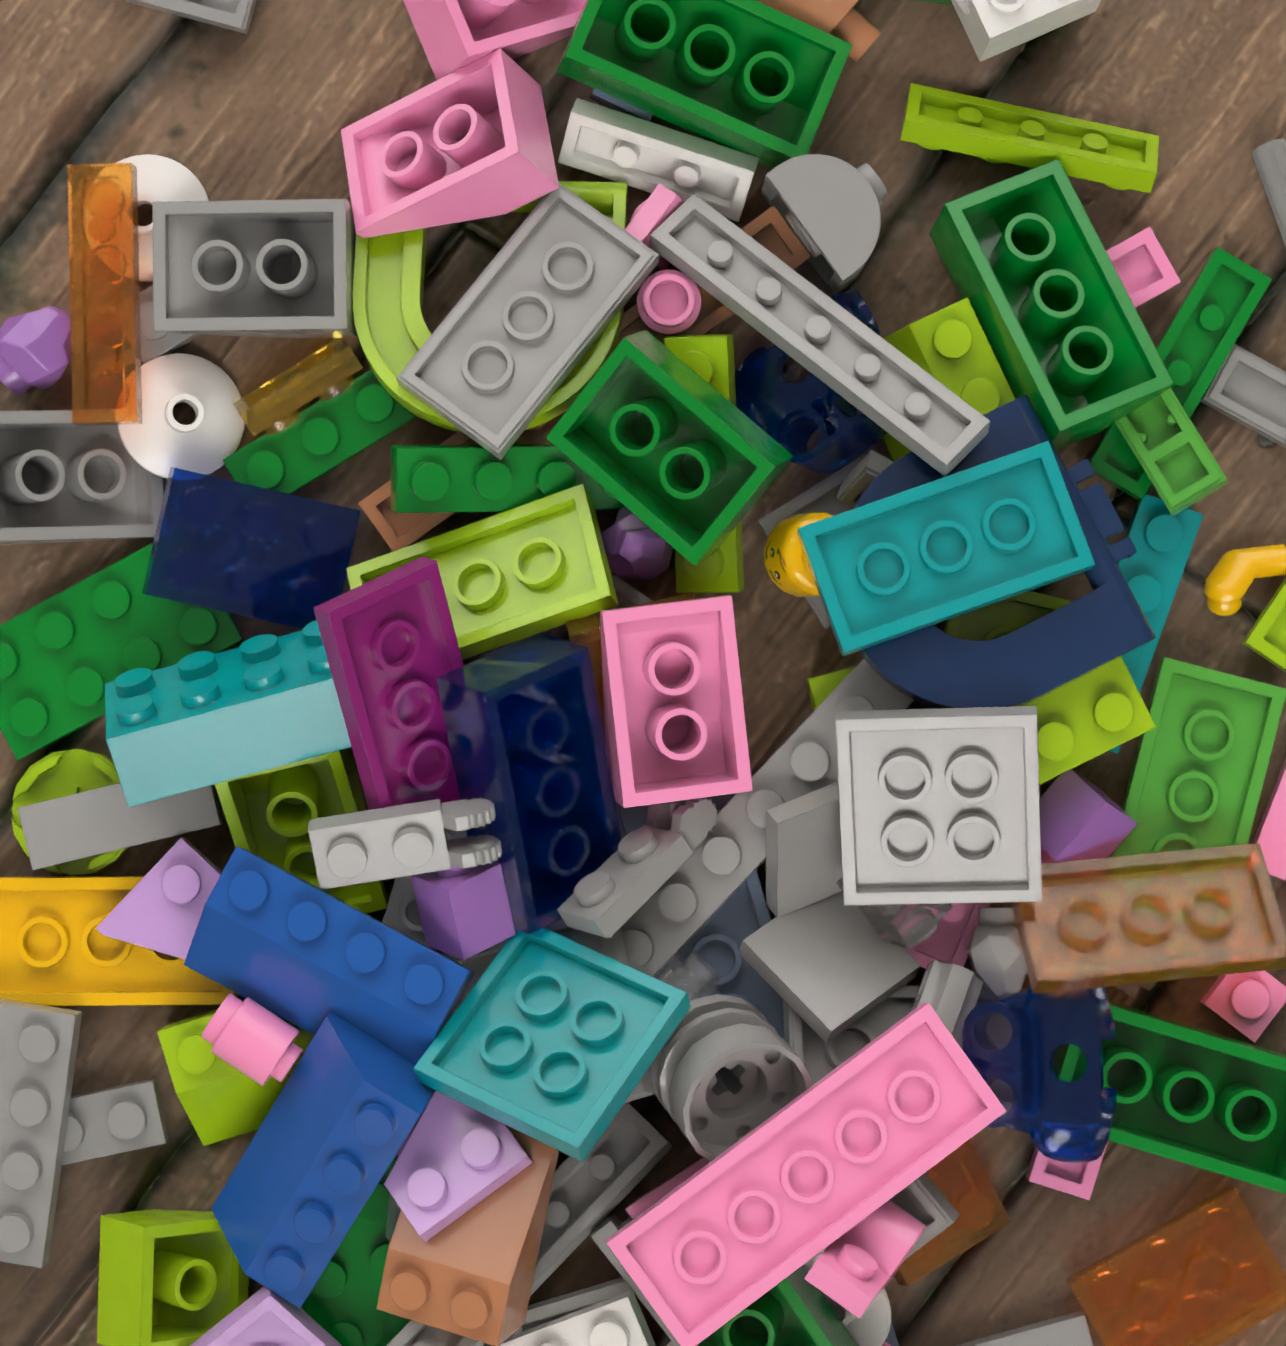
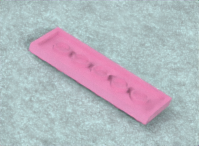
M922 1003L605 1240V1243L680 1346H696L1006 1112V1109L930 1004Z

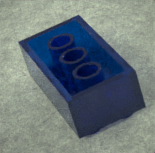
M542 633L436 677L460 800L482 797V799H487L494 803L495 820L491 821V824L466 830L467 837L488 834L500 840L503 854L495 862L501 864L514 928L528 935L562 919L557 909L574 893V889L581 879L595 872L618 850V844L622 840L589 648Z

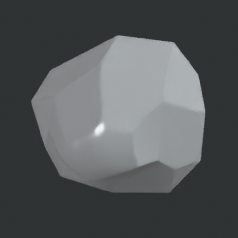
M979 908V926L974 928L967 953L975 976L984 982L982 987L996 1000L1009 1001L1015 998L1021 991L1025 975L1046 953L1038 927L1030 926L1031 908Z

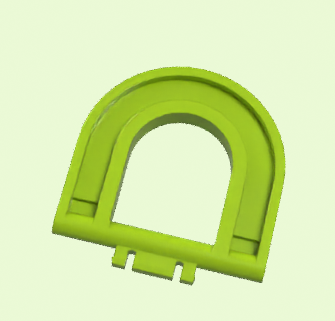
M558 181V183L625 230L627 227L628 208L627 182ZM544 196L511 212H532ZM427 228L362 238L356 233L352 292L353 316L357 335L370 368L387 392L414 415L433 425L463 433L399 386L396 379L432 335L425 324L423 316ZM624 307L526 429L550 421L569 409L615 350L622 327Z

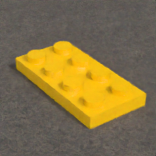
M144 876L0 877L1 999L45 1006L221 1005L230 993L237 998L238 994L185 966V959L102 935L96 929Z

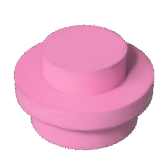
M677 270L655 272L642 283L638 291L637 309L639 316L648 328L664 335L681 333L693 325L700 313V291L696 283L683 272Z

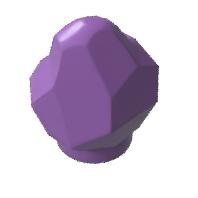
M49 306L5 320L0 328V381L9 390L18 396H22L32 386L39 389L49 388L61 378L74 352L71 346L75 333V323L72 317L65 310Z
M627 507L621 508L618 511L615 524L601 533L609 568L618 577L651 581L669 568L673 547Z

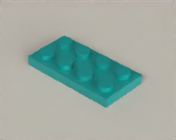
M1049 441L798 528L797 531L842 657L1090 570L1095 566Z

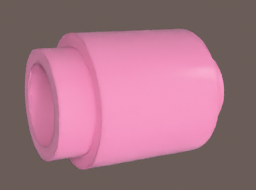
M231 993L220 1005L201 1035V1038L213 1045L211 1049L213 1054L261 1086H264L271 1076L282 1082L303 1052L302 1048L294 1044L300 1033L299 1030L251 998L247 997L242 1001Z

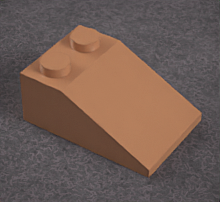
M508 1126L532 1160V1164L427 1242L418 1235L401 1210L387 1251L377 1309L492 1346H500L525 1323L559 1150Z

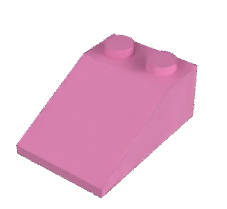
M586 0L403 1L435 78L439 80L499 48L513 60L571 36Z
M501 48L341 129L355 232L362 238L505 215L559 188L541 85Z
M725 595L600 611L604 730L612 799L623 808L753 791L732 596Z

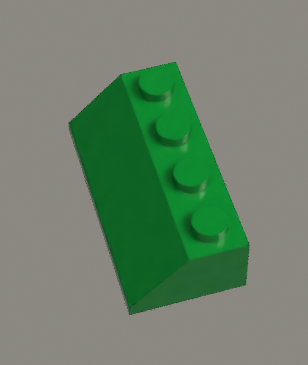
M586 0L556 72L714 143L758 157L759 163L774 169L791 158L808 154L852 44L756 0Z
M1059 159L944 204L929 235L961 298L965 299L968 297L1015 399L1024 395L1028 396L1056 450L1097 434L1173 386L1174 383Z

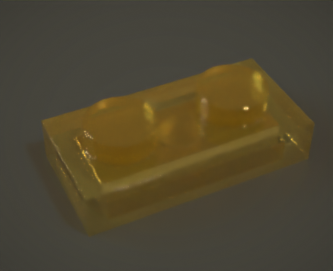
M337 338L239 399L233 405L253 436L263 430L268 435H272L295 422L300 416L297 409L317 396L322 401H326L344 392L354 383L351 375L363 367L350 346L342 338Z

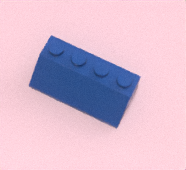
M238 846L233 851L204 905L184 962L185 966L245 998H251L272 1013L313 1035L317 1033L325 1017L331 1011L417 1064L451 1018L475 974V971L337 897L320 890V888L249 850Z
M331 1011L325 1017L211 1208L244 1274L298 1308L302 1307L436 1091L418 1081L413 1069L416 1065L415 1063Z

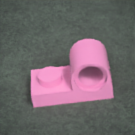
M888 1200L831 1243L817 1258L804 1279L860 1319L893 1278L925 1230L926 1225L891 1200Z

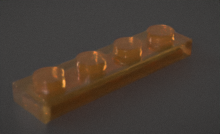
M132 163L67 165L73 424L78 426L142 424L137 167Z

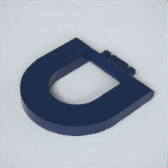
M1027 395L1021 396L983 415L990 420L988 434L947 476L1049 441L1095 562V566L1092 569L1084 571L1094 591L996 639L985 641L964 640L948 635L934 625L859 651L870 667L888 684L915 701L934 708L1022 706L1156 638L1117 565V562L1127 557L1129 559L1137 552L1130 537L1112 546L1107 543V538L1124 529L1118 514L1100 482L1082 491L1077 486L1078 483L1094 476L1095 471L1088 459L1081 460L1078 464L1066 469ZM911 451L888 466L870 483L859 498L854 509L935 481L944 476Z

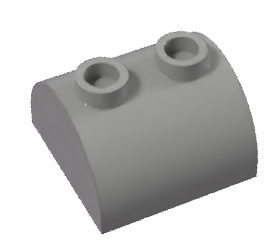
M807 154L791 158L768 172L764 179L761 195L770 208L773 205L776 207L811 256L809 262L832 294L836 296L858 277L872 254L880 233L881 213L879 206L883 204L882 198L887 196L888 192L877 173L868 163H864L856 169L851 164L833 156Z

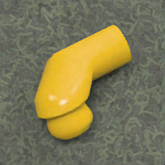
M1278 544L1232 549L1223 554L1205 581L1204 593L1207 596V607L1210 611L1219 616L1233 615L1241 608V598L1248 590L1254 578L1286 575L1285 545Z

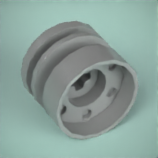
M721 994L705 996L690 1001L691 1008L649 1067L654 1094L664 1109L667 1110L672 1120L677 1123L681 1132L695 1151L709 1161L714 1160L812 1086L811 1076L799 1056L778 1035L775 1028L767 1021L762 1012L741 997Z

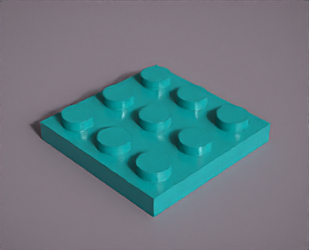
M523 919L515 930L516 935L508 939L413 1069L420 1083L584 1162L691 1008L687 992Z

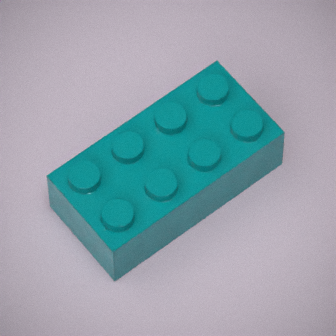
M317 620L307 624L301 631L279 637L272 634L254 636L244 641L238 648L216 654L210 651L191 653L180 659L175 665L153 671L148 668L132 669L120 674L114 681L105 683L106 741L128 807L351 747Z

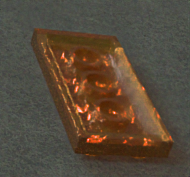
M1260 843L1041 864L1042 902H1011L1033 994L1286 969V931Z

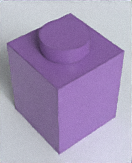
M1070 769L1060 774L1039 799L1041 863L1057 875H1060L1067 868L1088 882L1138 823L1099 787L1073 769Z
M493 861L491 864H480L470 868H460L451 865V869L411 875L427 946L466 960L516 935L500 863Z

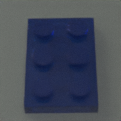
M170 467L142 593L304 628L307 624L316 620L314 607L342 595L347 574L346 568L349 565L361 511Z

